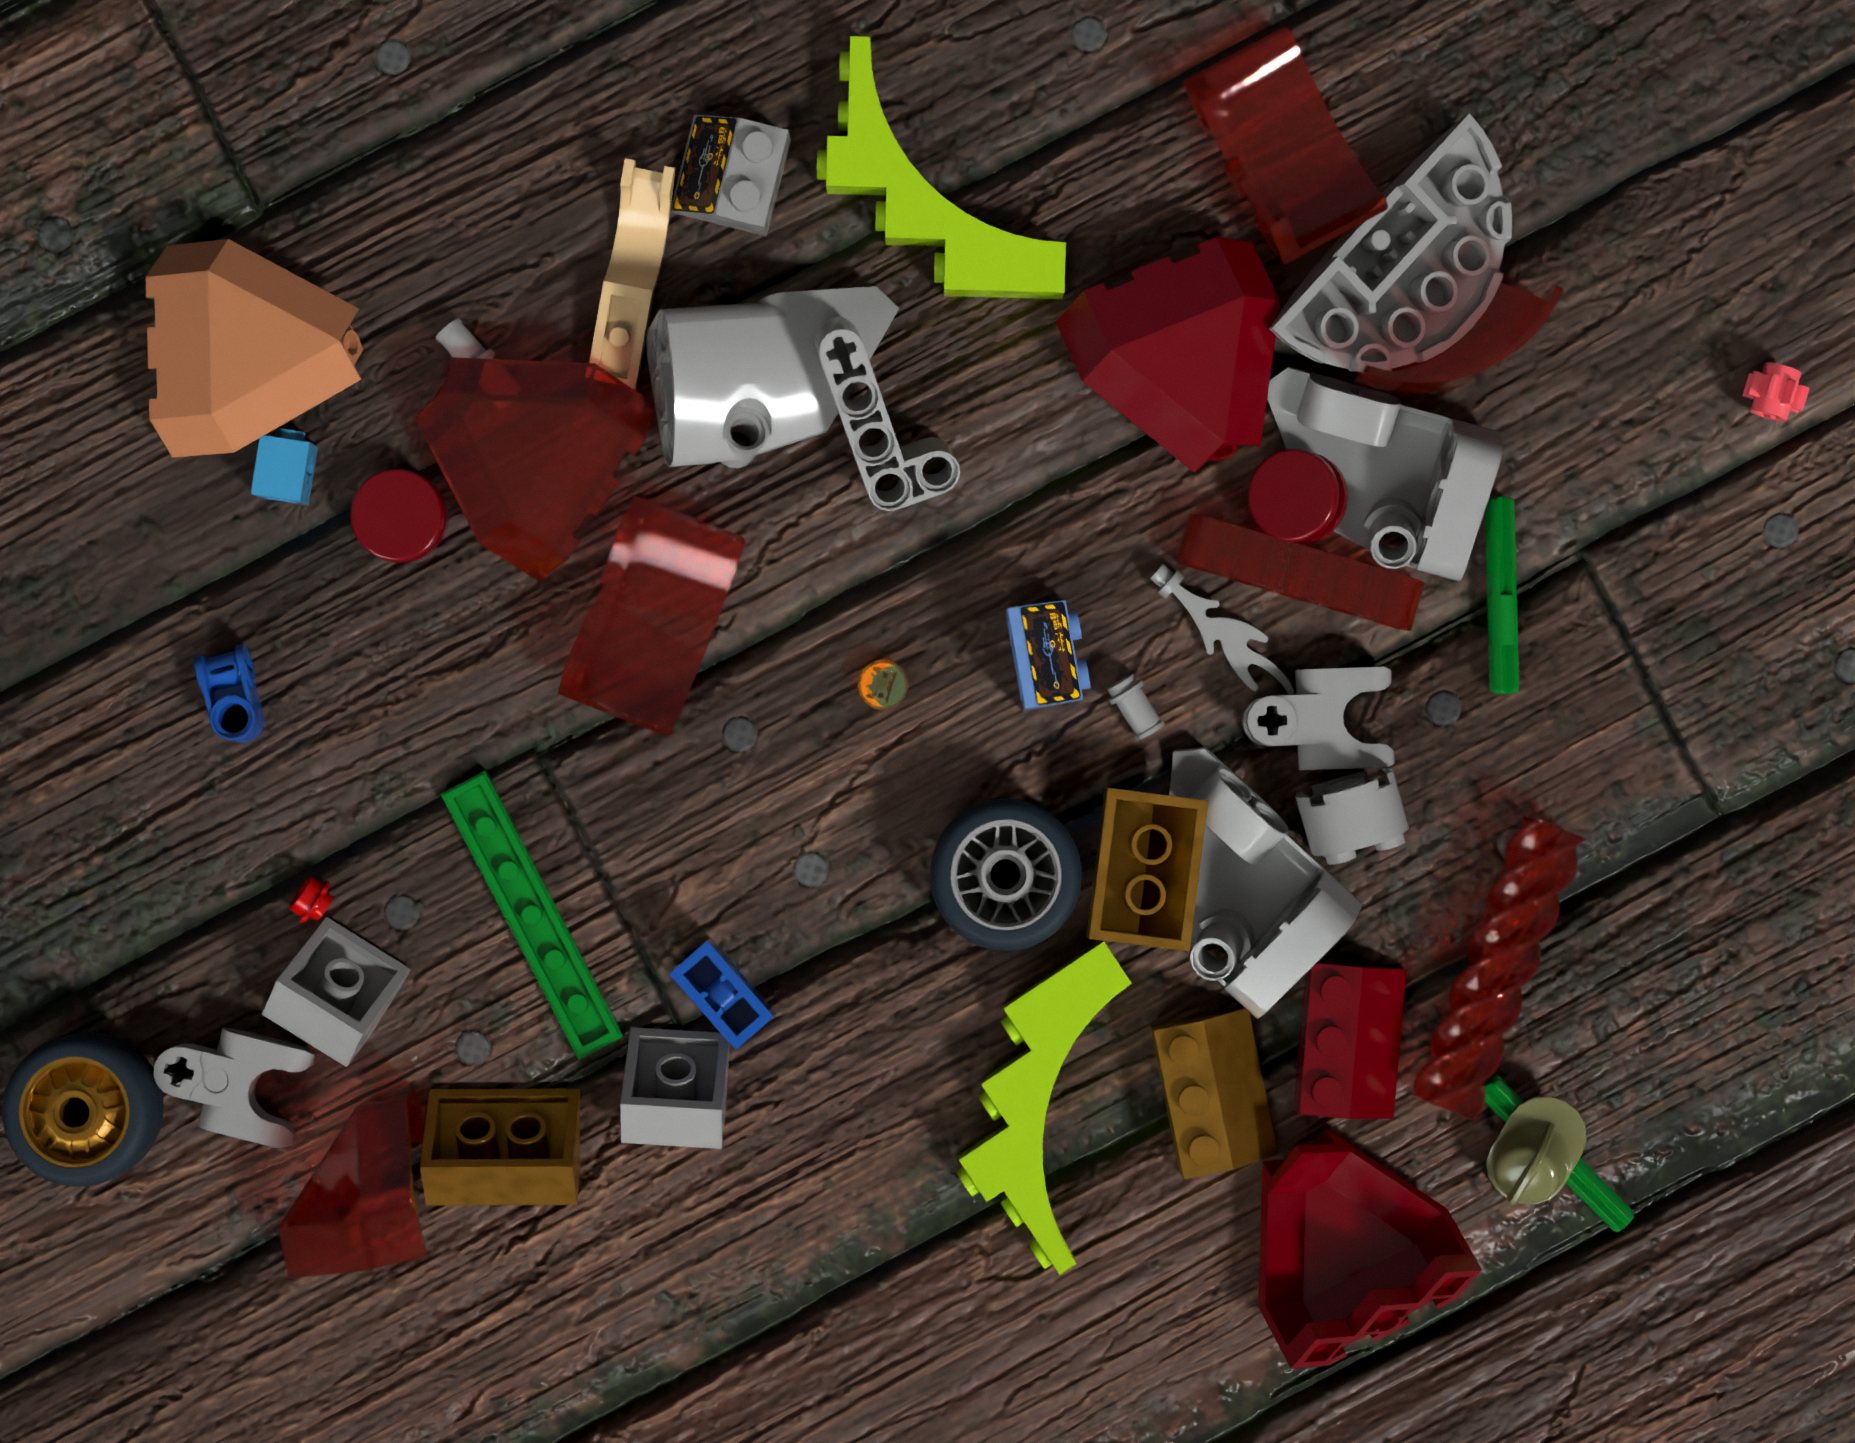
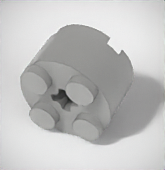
M1379 768L1381 778L1368 780L1366 771H1361L1311 786L1314 796L1310 798L1302 791L1295 795L1312 855L1326 858L1328 865H1334L1356 858L1355 850L1375 845L1377 851H1382L1405 843L1403 833L1409 829V825L1392 768Z

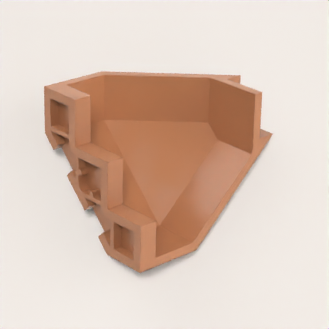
M229 239L166 246L146 276V298H152L155 302V327L147 328L148 369L156 370L157 398L149 399V420L172 458L234 453L362 380L354 365L364 348L360 343L357 333L351 326V322L359 308Z

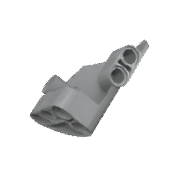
M877 286L775 293L762 298L758 303L660 309L647 331L646 352L666 465L668 467L721 462L731 468H741L747 466L756 455L826 433L836 418L838 410L815 348L814 335L816 329L821 322L828 318H846L856 327L870 360L898 312L899 307ZM836 337L832 341L841 366L850 364L842 337ZM857 382L849 384L845 388L842 397L847 399ZM735 431L744 434L750 446L737 444L732 439L730 432Z
M1291 366L1285 367L1272 376L1269 382L1267 400L1286 449H1302L1328 458L1338 467L1345 479L1348 490L1347 508L1342 521L1334 532L1371 551L1375 561L1385 568L1397 569L1408 566L1419 571L1460 582L1467 567L1500 465L1503 450L1500 431L1401 404L1400 399L1388 393ZM1389 532H1399L1406 537L1404 544L1397 548L1383 546L1379 540L1384 534Z
M1206 747L1174 750L1169 796L1209 801L1190 945L1192 949L1190 956L1191 965L1202 978L1219 981L1230 995L1256 1019H1259L1348 931L1356 920L1363 903L1288 835V827L1279 814ZM1214 943L1222 946L1226 950L1228 958L1218 959L1213 957L1207 951L1206 944Z

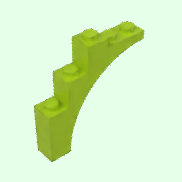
M850 36V51H840V81H849L848 101L839 100L838 131H848L847 136H827V150L817 151V180H826L827 194L886 196V201H876L875 231L885 232L886 245L945 247V253H935L934 283H944V296L1063 299L1065 293L1066 242L1037 240L990 226L958 208L932 187L908 160L894 138L883 114L875 88L870 37Z
M1102 940L1002 1005L1008 1016L1000 1021L1016 1046L1025 1041L1029 1048L980 1080L985 1090L984 1093L978 1096L981 1103L994 1121L1003 1117L1006 1123L958 1155L963 1167L957 1170L956 1173L970 1195L973 1197L980 1192L986 1202L1004 1191L1007 1198L1000 1202L1016 1227L1025 1222L1035 1237V1240L1028 1244L1044 1269L1053 1264L1059 1275L1076 1265V1260L1061 1235L1046 1192L1043 1169V1133L1047 1107L1053 1085L1063 1061L1078 1036L1091 1019L1112 998L1132 984Z

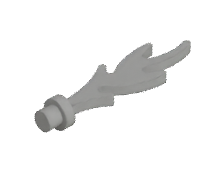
M1164 564L1158 567L1150 577L1160 587L1158 593L1162 597L1167 598L1173 592L1196 623L1206 652L1209 655L1214 653V641L1220 640L1222 650L1231 667L1251 690L1256 691L1258 689V685L1248 672V666L1255 664L1271 673L1283 685L1289 695L1294 694L1295 690L1286 676L1267 658L1247 647V641L1250 639L1266 643L1268 637L1240 620L1226 617H1207L1206 610L1208 608H1217L1219 601L1199 597L1180 586L1179 584L1185 577L1180 571L1176 570L1173 573Z

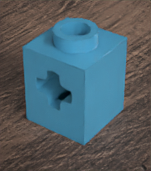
M276 428L275 437L264 435L259 438L251 488L252 495L263 499L309 505L318 446L305 441L306 433Z

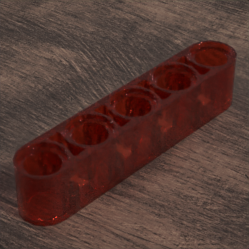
M1190 514L1176 561L1181 565L1404 631H1412L1425 582L1406 575L1294 542L1277 540L1264 533L1197 514Z

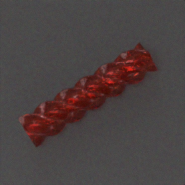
M1523 816L1524 827L1513 836L1506 849L1504 860L1506 873L1495 882L1487 897V920L1477 928L1468 946L1469 967L1460 973L1451 988L1449 998L1451 1013L1439 1023L1432 1036V1061L1421 1069L1413 1084L1412 1095L1474 1121L1480 1115L1485 1103L1486 1090L1484 1081L1494 1074L1503 1058L1504 1041L1502 1034L1509 1030L1519 1018L1523 1000L1521 987L1532 979L1539 967L1541 958L1539 940L1552 930L1558 919V893L1566 888L1575 876L1578 864L1576 846L1586 840L1584 837L1558 828L1540 819H1532Z

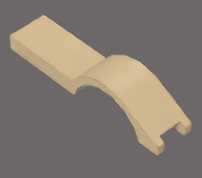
M625 158L620 183V209L615 242L607 274L603 281L586 382L635 391L639 382L654 291L665 250L676 168L664 166V171L661 173L636 168V160Z

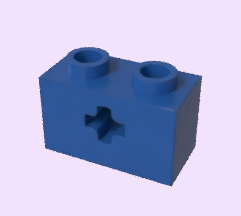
M711 938L669 973L735 1050L776 1015L773 1008Z

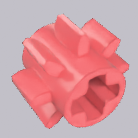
M1772 362L1764 364L1762 373L1758 371H1753V374L1749 373L1742 396L1754 399L1750 412L1766 419L1787 422L1790 411L1794 413L1803 411L1810 388L1798 385L1802 373L1792 367Z

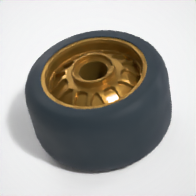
M80 1032L50 1040L34 1049L21 1061L10 1077L4 1093L2 1119L5 1134L12 1150L30 1171L55 1184L74 1187L92 1186L107 1182L127 1172L146 1156L161 1129L164 1114V1097L162 1090L156 1084L154 1068L139 1050L128 1042L108 1034ZM74 1097L84 1100L89 1107V1118L85 1124L78 1123L71 1114L70 1102Z

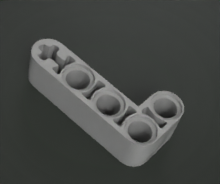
M832 317L821 322L814 335L815 348L862 481L873 505L881 510L894 511L951 490L958 482L960 468L950 446L942 439L930 437L899 447L867 352L856 327L852 322L841 317ZM836 337H842L850 364L841 366L832 341ZM862 382L868 385L866 394L859 400L851 401L842 397L845 388L851 383ZM877 428L884 431L883 438L873 446H865L859 443L860 436L868 429ZM932 457H942L947 460L945 467L937 474H927L922 471L924 464ZM885 474H895L900 477L895 488L889 491H881L875 488L878 479Z

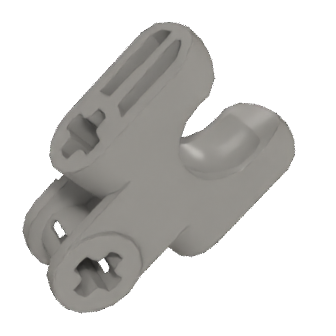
M1357 667L1295 670L1296 695H1271L1258 698L1248 704L1243 712L1242 726L1244 733L1249 740L1257 745H1298L1299 770L1390 767L1395 764L1394 751L1386 744H1368L1356 740L1347 732L1343 719L1345 707L1353 697L1361 692L1384 690L1391 684L1392 673L1389 668ZM1267 707H1271L1272 715L1281 717V726L1273 727L1272 735H1268L1267 728L1258 726L1257 722L1259 716L1266 715Z
M225 1027L222 1028L217 1049L194 1043H182L165 1050L157 1058L154 1065V1078L156 1084L164 1093L173 1097L203 1103L198 1127L270 1147L283 1148L293 1145L295 1130L289 1121L272 1116L261 1108L255 1094L257 1081L263 1072L271 1069L301 1072L313 1065L316 1054L307 1046ZM185 1058L187 1059L186 1067L194 1070V1073L181 1081L180 1072L173 1069V1064Z

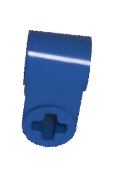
M245 643L236 645L235 651L206 658L204 654L195 656L196 676L205 698L213 731L221 738L237 743H248L256 739L264 727V714L256 687L257 681L253 661ZM242 706L248 714V722L243 730L232 733L227 726L228 713L233 708Z

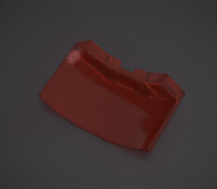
M1283 27L1182 81L1206 136L1211 135L1217 142L1225 160L1230 159V162L1222 166L1239 198L1247 197L1257 218L1256 226L1284 265L1384 212L1388 208L1386 198L1362 168L1333 120L1311 77L1295 37L1289 28Z
M1501 282L1493 300L1474 327L1447 350L1427 361L1414 362L1392 368V371L1365 365L1359 372L1354 373L1351 383L1399 396L1446 391L1480 377L1525 344L1544 324L1556 306L1563 288L1555 286L1544 296L1538 298Z
M634 495L618 527L613 547L600 581L603 582L600 594L594 608L590 607L575 644L567 658L557 694L659 734L670 735L686 702L718 622L745 546L744 538Z

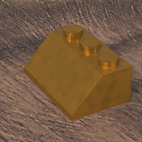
M1105 788L1086 935L1089 939L1190 952L1208 800Z
M1244 1007L1150 1026L1179 1172L1182 1178L1186 1180L1230 1171L1278 1155L1249 1011Z
M579 1088L430 1089L420 1163L426 1206L577 1205L580 1174Z

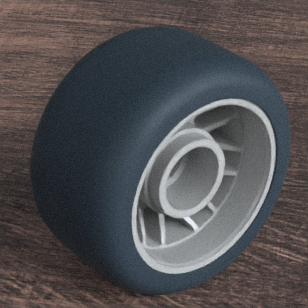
M995 799L981 802L955 817L939 837L933 851L930 866V883L933 898L948 925L971 943L999 951L1028 948L1053 935L1071 915L1077 903L1082 882L1079 853L1074 840L1064 825L1043 808L1015 799ZM999 860H1012L1019 868V879L1012 887L1000 888L991 880V869Z

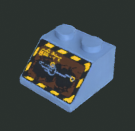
M1066 600L1007 608L1005 615L1022 710L1083 700L1082 690L1090 689L1091 686L1086 659L1076 660L1073 641L1082 639L1077 610L1068 611Z

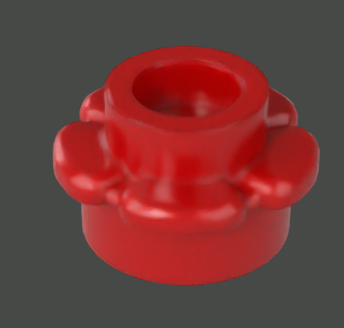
M309 876L301 885L288 908L300 916L298 920L300 923L306 922L309 917L318 921L328 909L334 897L327 892L330 886L329 881L320 882L313 876Z

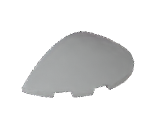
M1470 113L1465 114L1412 162L1349 226L1310 271L1269 327V330L1281 341L1298 353L1321 364L1327 363L1332 366L1349 369L1353 372L1371 373L1392 371V368L1414 362L1427 361L1447 350L1474 327L1493 300L1503 278V273L1500 272L1499 268L1502 262L1504 245L1512 238L1511 201L1504 199L1498 171L1502 167L1492 143Z

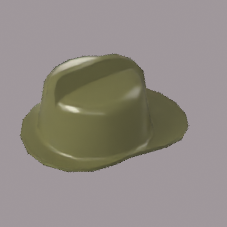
M1552 1096L1534 1097L1521 1103L1510 1115L1491 1147L1486 1161L1487 1174L1491 1183L1498 1192L1507 1198V1202L1515 1205L1517 1202L1521 1204H1539L1552 1199L1562 1189L1582 1156L1587 1141L1586 1126L1578 1110L1565 1100Z

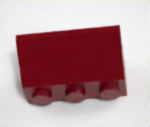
M1317 961L1305 973L1293 1109L1299 1115L1344 1119H1394L1407 969Z

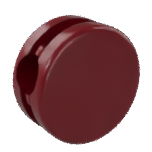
M1285 449L1267 457L1255 470L1248 488L1250 513L1258 527L1272 538L1295 544L1314 543L1330 535L1342 521L1348 503L1347 485L1338 467L1328 458L1302 449Z
M406 469L383 470L369 477L357 490L350 510L351 526L359 543L369 553L392 563H411L426 557L439 545L447 528V508L440 491L423 476Z

